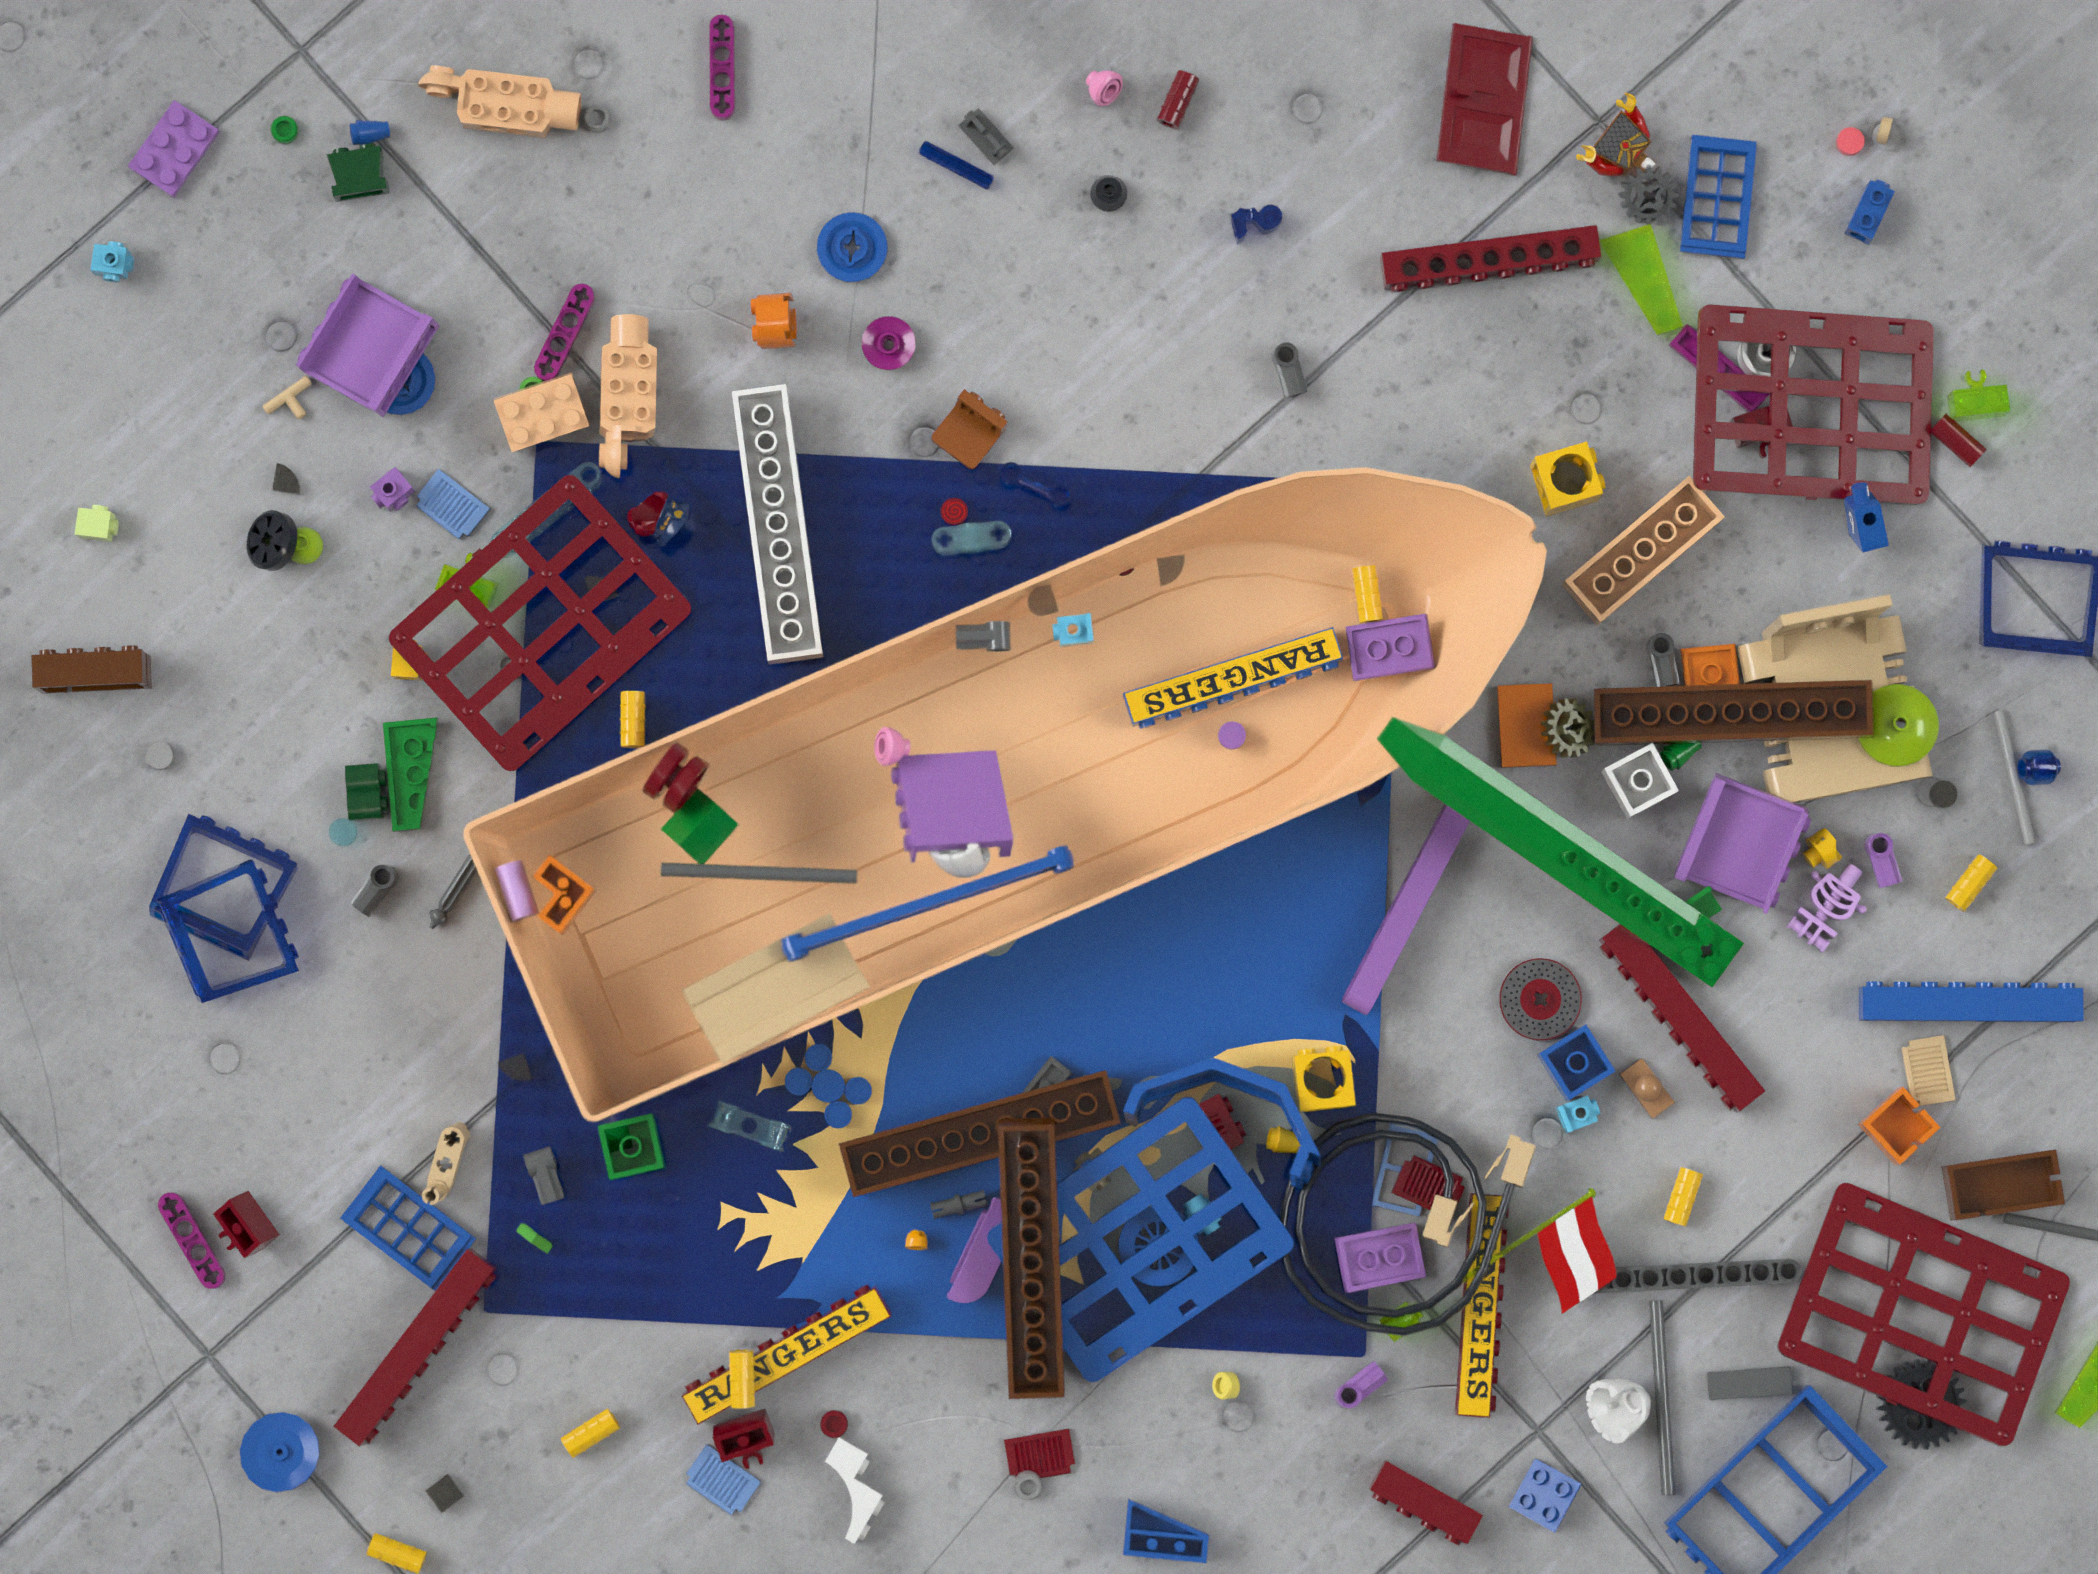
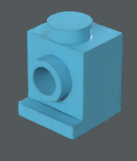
M1091 613L1057 617L1058 624H1052L1054 641L1059 640L1060 647L1093 644L1094 642ZM1076 625L1078 632L1070 634L1067 631L1068 626Z
M1588 1095L1555 1108L1565 1134L1597 1122L1596 1116L1601 1114L1596 1100H1590ZM1577 1108L1584 1109L1585 1116L1583 1118L1576 1116Z

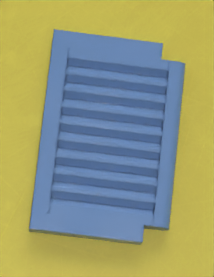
M440 469L435 472L417 495L420 501L416 507L457 539H460L463 534L469 536L490 510L489 507Z
M708 1444L705 1445L686 1473L690 1476L686 1483L688 1486L730 1515L733 1514L735 1509L741 1512L761 1483V1481L731 1460L721 1462L718 1451Z

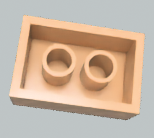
M572 372L494 398V404L511 452L589 426V421Z

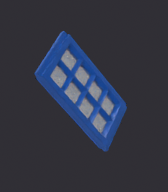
M1701 135L1691 136L1680 252L1745 259L1757 147L1756 141Z
M381 1165L340 1217L346 1224L434 1291L437 1290L461 1256L477 1239L434 1205H430V1202L426 1204L421 1195Z

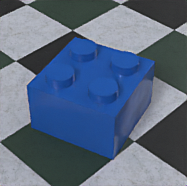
M1586 1024L1537 1054L1565 1101H1569L1615 1072L1614 1067Z

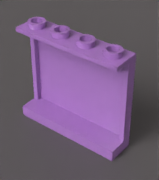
M352 273L350 278L346 279L341 285L340 294L335 302L328 306L326 317L321 325L314 329L312 339L307 348L302 349L296 366L307 375L379 416L384 417L440 325L432 317L425 313L417 312L362 281L357 275Z
M996 750L903 756L896 763V767L891 768L892 783L897 784L898 788L895 791L896 806H901L902 810L899 814L900 828L905 829L906 832L903 838L904 850L909 852L911 863L916 861L917 852L967 849V845L971 843L978 844L980 848L997 847L999 857H1009L1011 855L1014 839Z
M1715 772L1675 869L1674 878L1684 882L1688 879L1706 887L1710 885L1713 890L1763 909V913L1767 914L1769 908H1775L1780 893L1776 891L1780 882L1785 883L1791 868L1787 867L1790 858H1796L1801 846V843L1797 842L1801 832L1806 833L1809 828L1811 818L1808 817V808Z

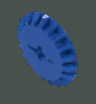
M848 212L835 216L824 225L817 240V254L823 268L837 280L848 283L860 282L869 279L878 272L885 262L887 240L883 229L874 219L865 214ZM853 233H855L854 240L856 246L860 247V250L854 252L850 262L849 251L844 249L845 245H850Z
M425 354L421 355L405 381L410 391L408 392L402 387L387 413L401 416L414 413V411L423 408L424 404L430 400L435 389L436 378L434 368Z

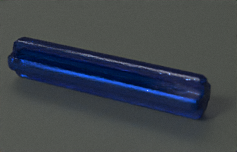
M924 141L919 149L921 156L984 189H989L993 183V175L928 141Z

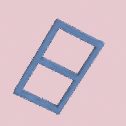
M1390 1124L1388 1131L1418 1134L1425 1139L1431 1140L1434 1144L1437 1143V1139L1424 1132L1395 1126V1124ZM1386 1140L1371 1206L1420 1216L1422 1207L1416 1205L1414 1210L1378 1201L1385 1169L1400 1172L1402 1168L1401 1166L1387 1163L1392 1140ZM1430 1151L1426 1161L1432 1163L1434 1155Z

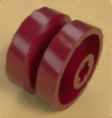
M677 741L660 759L642 789V792L654 800L660 798L666 792L663 798V806L674 814L694 794L710 765L699 756L691 758L686 763L689 750Z

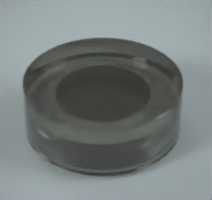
M1938 781L1929 790V800L1937 808H1948L1957 799V789L1949 781Z

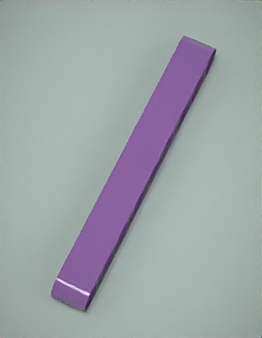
M1445 803L1342 998V1003L1364 1015H1367L1374 1005L1470 822Z

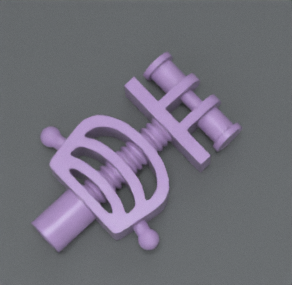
M1850 863L1838 879L1831 873L1821 878L1817 871H1812L1811 878L1815 879L1817 883L1810 890L1809 897L1818 912L1813 916L1804 908L1799 907L1796 913L1806 919V923L1803 924L1794 915L1786 927L1797 932V937L1799 938L1803 935L1808 937L1807 944L1815 945L1822 953L1830 941L1822 938L1819 935L1820 932H1824L1830 938H1835L1837 932L1823 923L1827 917L1832 920L1843 921L1851 917L1854 910L1861 914L1866 912V907L1858 904L1861 897L1860 894L1851 889L1863 872ZM1824 884L1831 891L1830 895L1826 892ZM1817 891L1819 892L1820 896L1825 900V903H1823V905H1821L1818 901ZM1840 899H1842V900H1844V901L1851 902V904H1850V905H1844V904H1842V903H1840V902H1838V901H1840ZM1833 908L1847 911L1844 915L1832 913ZM1811 924L1817 927L1814 933L1807 930Z

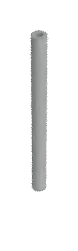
M2004 710L1995 711L1993 714L2024 844H2033L2036 842Z

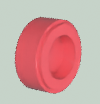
M1845 128L1836 139L1837 149L1843 155L1854 156L1863 148L1864 136L1856 128Z

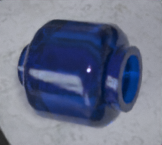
M2028 750L2019 759L2017 770L2019 777L2028 785H2048L2053 783L2057 774L2060 773L2061 763L2051 750Z

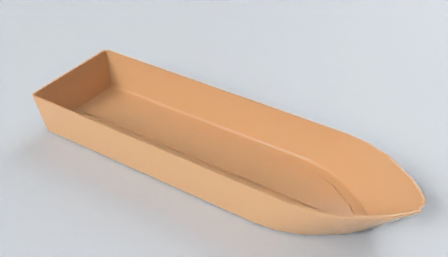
M1367 467L1298 472L1234 491L471 821L464 829V840L580 1112L584 1118L590 1121L602 1120L1367 787L1396 770L1400 766L1377 741V737L1392 716L1440 734H1445L1474 706L1525 625L1542 581L1547 553L1543 542L1536 543L1532 538V533L1536 529L1533 519L1507 502L1459 484ZM1368 565L1376 566L1383 620L1428 614L1435 668L1353 681L1346 627L1365 623L1359 622L1352 568ZM1131 568L1134 569L1129 575L1120 576V573ZM1091 613L1093 644L1060 647V641H1054L1052 624H1058L1057 617ZM990 621L1010 622V651L991 652L986 651V649H956V625H977ZM1070 625L1067 631L1070 634H1076L1078 627ZM1328 628H1334L1343 656L1342 662L1338 663L1339 667L1326 672H1323L1322 668L1312 671L1313 675L1297 680L1296 676L1285 679L1286 684L1271 688L1270 684L1259 687V693L1246 697L1244 693L1233 696V701L1218 705L1217 701L1207 704L1208 708L1192 713L1191 709L1181 712L1182 716L1174 720L1166 721L1165 717L1154 720V726L1140 729L1139 725L1132 727L1123 698L1124 692ZM1237 722L1243 726L1246 738L1241 747L1229 750L1220 744L1218 733L1223 724ZM883 727L897 730L904 739L910 741L909 755L996 750L1014 839L1011 855L1009 857H999L997 847L988 848L990 861L987 867L979 875L970 878H958L948 874L934 862L928 851L917 852L916 861L911 863L909 852L904 850L903 838L906 832L905 829L900 828L899 814L902 812L901 806H896L895 791L898 788L897 784H893L891 779V768L896 767V763L882 766L877 761L874 750L877 733ZM677 741L689 750L686 763L691 758L699 756L710 764L698 788L739 824L736 830L705 864L857 870V884L661 876L662 862L699 863L661 830L674 814L663 806V798L666 792L660 798L654 800L642 792V789L660 759ZM1067 845L1073 855L1075 867L1058 874H1054L1053 870L843 939L870 988L724 1064H721L682 991L686 987L829 913L836 926L1046 857L1049 850ZM549 855L594 888L596 893L566 932L561 935L537 917L539 914L512 922L495 868L513 861L522 860L539 913L554 893L534 879L533 875Z

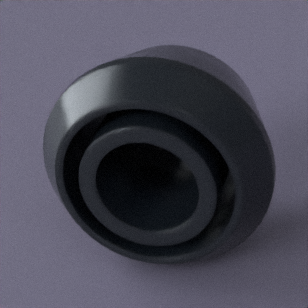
M1105 175L1093 183L1090 191L1091 200L1102 211H1116L1124 205L1127 199V188L1118 177Z

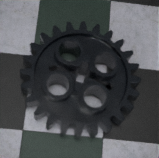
M1914 1360L1912 1368L1908 1362H1904V1371L1894 1367L1893 1370L1896 1376H1886L1911 1387V1382L1915 1381L1917 1389L1925 1392L1923 1384L1927 1379L1932 1378L1936 1365L1934 1368H1931V1361L1926 1360L1922 1367L1919 1360ZM1954 1378L1949 1381L1943 1400L1960 1407V1404L1967 1402V1399L1959 1398V1394L1965 1391V1389H1956L1955 1385L1958 1383L1959 1378ZM1876 1396L1877 1399L1883 1401V1405L1876 1407V1410L1884 1411L1885 1414L1878 1420L1888 1422L1884 1431L1894 1430L1891 1439L1896 1440L1900 1436L1902 1437V1446H1906L1911 1441L1912 1449H1917L1921 1442L1923 1449L1929 1450L1930 1442H1932L1935 1448L1940 1447V1438L1945 1442H1949L1948 1432L1954 1435L1958 1434L1954 1427L1930 1417L1928 1419L1932 1427L1928 1428L1925 1415L1899 1404L1895 1406L1886 1402L1885 1398ZM1911 1415H1916L1920 1420V1425L1916 1430H1911L1908 1427L1907 1420Z

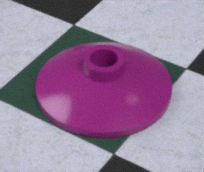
M885 316L872 321L866 327L862 335L861 346L865 358L874 367L882 370H895L903 367L910 361L915 352L916 340L913 330L905 321L897 317ZM892 341L894 347L887 350L884 348V343Z

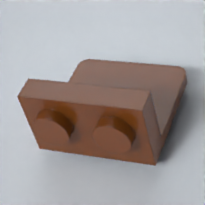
M964 389L958 396L954 408L932 434L931 440L965 467L973 470L1004 433L1008 421L1005 420L1006 417L1001 411L996 408L990 409L983 403L984 400L975 392L969 393Z

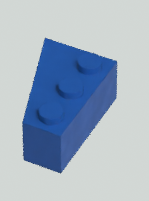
M1128 1498L1123 1555L1207 1563L1209 1534Z

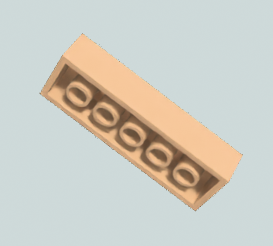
M1688 476L1567 578L1562 586L1598 626L1718 525L1725 516L1702 490L1695 487L1693 479Z

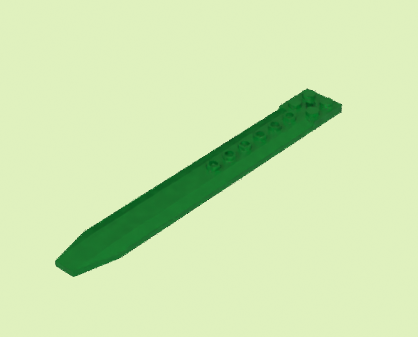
M1392 716L1377 737V741L1415 784L1710 987L1715 985L1744 945V942L1447 736ZM1711 944L1710 954L1701 956L1703 952L1700 948L1703 945L1708 946Z

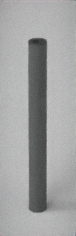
M2005 1213V1224L2098 1241V1230Z

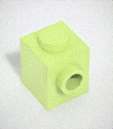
M92 505V509L78 507L75 535L82 539L112 542L113 535H117L119 522L118 519H115L116 515L108 511L109 507Z

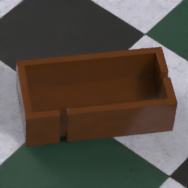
M122 646V651L111 650V647H95L94 652H85L83 648H69L67 653H56V650L45 649L39 650V655H31L32 688L42 694L67 693V687L71 686L72 692L152 689L151 656L145 653L143 649H138V646Z
M2056 1149L1941 1166L1950 1221L2065 1204L2062 1181H2050V1175L2060 1174Z

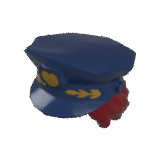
M656 491L648 496L639 506L627 512V521L636 534L641 536L651 535L657 540L658 546L665 547L687 522L689 503L676 502L666 492Z

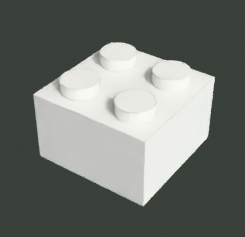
M1653 743L1601 771L1627 819L1679 791Z

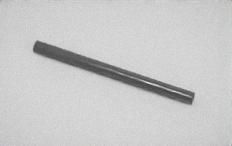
M661 863V876L857 884V870Z
M1663 1300L1649 1301L1661 1495H1675Z

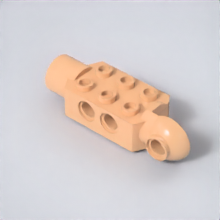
M430 66V71L420 79L417 85L425 89L427 95L434 97L450 98L452 93L459 94L457 114L465 129L545 138L551 128L574 131L578 129L581 112V93L553 90L547 78L467 69L463 76H456L452 68Z
M634 314L616 315L611 318L610 343L602 346L599 434L605 437V444L600 443L599 468H605L610 475L618 479L620 478V469H627V444H623L621 441H645L653 437L656 423L657 348L648 344L649 319Z

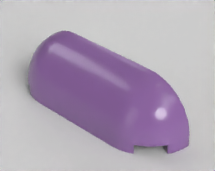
M993 1198L989 1210L984 1209L951 1276L950 1282L953 1283V1286L947 1293V1298L955 1302L969 1303L981 1298L988 1290L1001 1263V1260L987 1241L988 1231L1002 1221L1000 1199Z

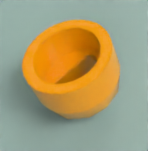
M914 1229L907 1234L906 1249L927 1250V1235L923 1231Z

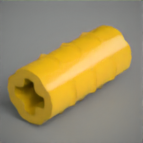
M1368 565L1352 568L1359 622L1371 623L1382 621V605L1376 566Z
M642 691L621 692L620 705L621 747H645V693Z
M1978 854L1972 863L1969 864L1966 871L1960 875L1959 880L1952 886L1945 899L1960 911L1965 912L1986 883L1991 880L1990 878L1998 868L1987 858Z
M1680 1167L1663 1218L1664 1220L1686 1227L1693 1204L1696 1201L1695 1198L1700 1188L1703 1174Z
M730 1350L729 1379L731 1407H755L753 1350Z
M607 1408L582 1425L572 1429L571 1432L561 1437V1441L571 1457L574 1458L604 1438L609 1437L621 1427L613 1413Z
M374 1533L366 1555L389 1563L392 1566L394 1565L419 1574L427 1551Z

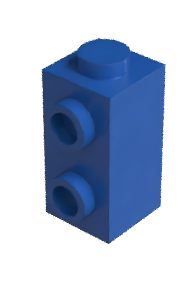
M1870 180L1844 234L1869 245L1895 192L1890 189L1888 183L1881 180Z

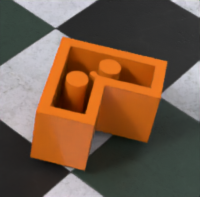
M551 855L546 858L533 875L534 879L554 893L537 917L563 935L596 893V890Z

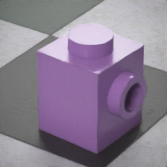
M396 467L370 486L374 492L370 497L380 509L385 506L389 511L393 509L397 511L404 507L409 501L407 498L415 492Z

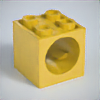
M1587 441L1536 456L1532 460L1530 468L1546 517L1597 502L1602 496V489L1606 488L1605 481L1601 473L1597 474L1594 463H1597V456L1594 448H1589ZM1570 462L1584 471L1587 481L1582 487L1580 494L1567 495L1553 485L1551 475L1557 467L1556 464Z
M1343 1045L1326 1047L1324 1053H1316L1315 1048L1302 1049L1297 1051L1298 1055L1292 1057L1299 1113L1348 1108L1356 1105L1350 1050H1343ZM1327 1059L1330 1060L1332 1066L1341 1070L1343 1083L1342 1086L1339 1085L1332 1093L1335 1095L1334 1097L1328 1099L1317 1098V1094L1309 1088L1307 1090L1305 1087L1304 1071L1308 1072L1313 1066L1311 1061Z

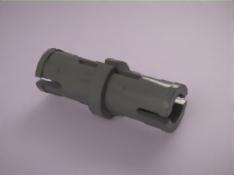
M984 1189L962 1196L955 1194L954 1198L931 1202V1210L943 1208V1210L932 1212L934 1220L957 1213L960 1216L964 1215L965 1211L988 1207L986 1199L974 1201L985 1197Z

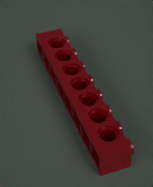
M1597 225L1383 252L1380 256L1384 290L1391 289V292L1396 293L1406 291L1409 286L1418 285V289H1428L1434 287V283L1445 282L1446 286L1460 284L1461 280L1472 279V282H1482L1488 280V276L1498 275L1499 279L1511 278L1518 272H1525L1526 275H1536L1542 273L1541 269L1552 268L1553 272L1568 270V266L1579 265V268H1590L1600 261L1601 250ZM1567 244L1575 245L1578 248V254L1574 256L1568 255L1565 252L1564 246ZM1542 247L1548 248L1551 251L1552 257L1543 259L1538 255L1537 250ZM1513 251H1520L1524 254L1525 260L1523 262H1515L1510 254ZM1488 254L1496 256L1498 264L1494 266L1487 265L1484 262V256ZM1459 258H1467L1471 262V267L1469 269H1461L1457 265V260ZM1434 261L1441 262L1444 265V271L1440 273L1433 272L1430 268V263ZM1413 265L1418 273L1415 276H1407L1403 271V267Z

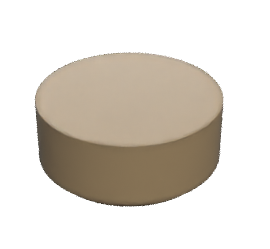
M1882 117L1876 140L1877 143L1887 145L1893 118Z

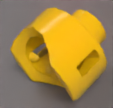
M1826 828L1820 829L1806 839L1809 849L1802 853L1812 868L1821 864L1824 868L1828 869L1843 857L1836 850V839Z

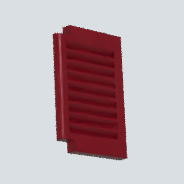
M1413 1155L1410 1162L1404 1161L1391 1193L1431 1211L1435 1195L1444 1196L1445 1178L1442 1167ZM1452 1172L1454 1179L1452 1200L1459 1203L1465 1189L1464 1186L1460 1185L1463 1177Z
M1069 1428L1004 1439L1010 1475L1017 1476L1023 1471H1033L1039 1475L1040 1479L1070 1474V1465L1075 1464Z

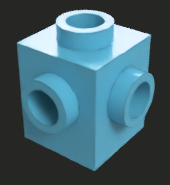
M109 241L108 245L94 244L90 269L92 273L96 276H103V280L109 282H119V278L128 279V272H132L134 268V256H131V252L124 247V244Z

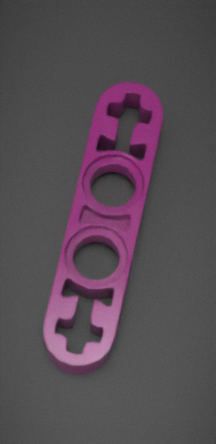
M720 14L713 17L709 25L710 109L716 119L724 121L731 118L735 111V40L733 21L727 15ZM722 21L725 22V26L729 27V29L724 30L725 41H720L719 31L714 29ZM724 47L729 50L730 55L727 60L719 61L715 58L714 54L718 48ZM726 74L730 78V83L726 87H718L714 82L716 76ZM719 94H725V103L727 106H730V108L725 109L723 114L719 112V109L715 108V106L720 105Z
M577 284L571 289L535 362L534 372L543 382L558 377L594 304V292L587 284ZM586 290L589 299L588 301L583 300L579 308L584 310L581 314L578 310L569 306L572 304L576 307L578 303L576 293H582ZM567 314H575L578 317V323L575 327L567 328L563 325V318ZM556 338H563L566 341V348L561 352H555L551 349V343ZM548 352L553 357L560 358L559 362L553 359L551 363V368L554 370L553 373H547L543 376L540 366H546L550 360L549 356H545Z
M168 1192L162 1195L158 1201L159 1211L200 1283L210 1289L220 1287L226 1278L225 1271L184 1199L177 1193ZM168 1198L178 1201V1204L175 1205L178 1214H181L183 1211L186 1216L177 1218L173 1223L171 1218L176 1217L174 1212L165 1209V1206L168 1204ZM182 1221H188L192 1224L193 1228L189 1236L183 1237L178 1233V1225ZM198 1244L206 1249V1256L200 1261L195 1260L191 1255L192 1248ZM212 1259L213 1263L208 1264L212 1272H219V1275L216 1277L217 1282L215 1284L213 1281L207 1282L206 1277L209 1274L206 1268L203 1267L199 1270L198 1265L205 1264Z

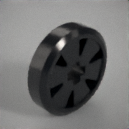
M269 510L260 514L252 523L247 535L246 549L251 563L257 568L267 571H277L283 568L295 552L297 528L293 519L285 513Z

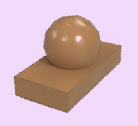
M1643 1058L1619 1074L1651 1119L1675 1103Z

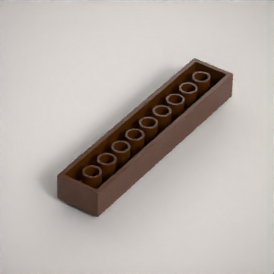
M1872 680L1594 689L1595 744L1597 746L1874 738Z
M1106 1070L839 1143L852 1195L854 1198L999 1158V1119L1055 1118L1056 1142L1120 1125L1121 1122Z
M1055 1118L999 1119L998 1141L1009 1399L1064 1398L1065 1377Z

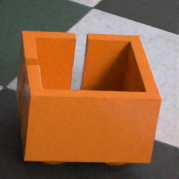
M1898 1087L1857 1124L1894 1165L1902 1164L1918 1149L1916 1145L1926 1142L1941 1128L1924 1109L1918 1110L1916 1113L1912 1111V1109H1916L1920 1104L1904 1087Z

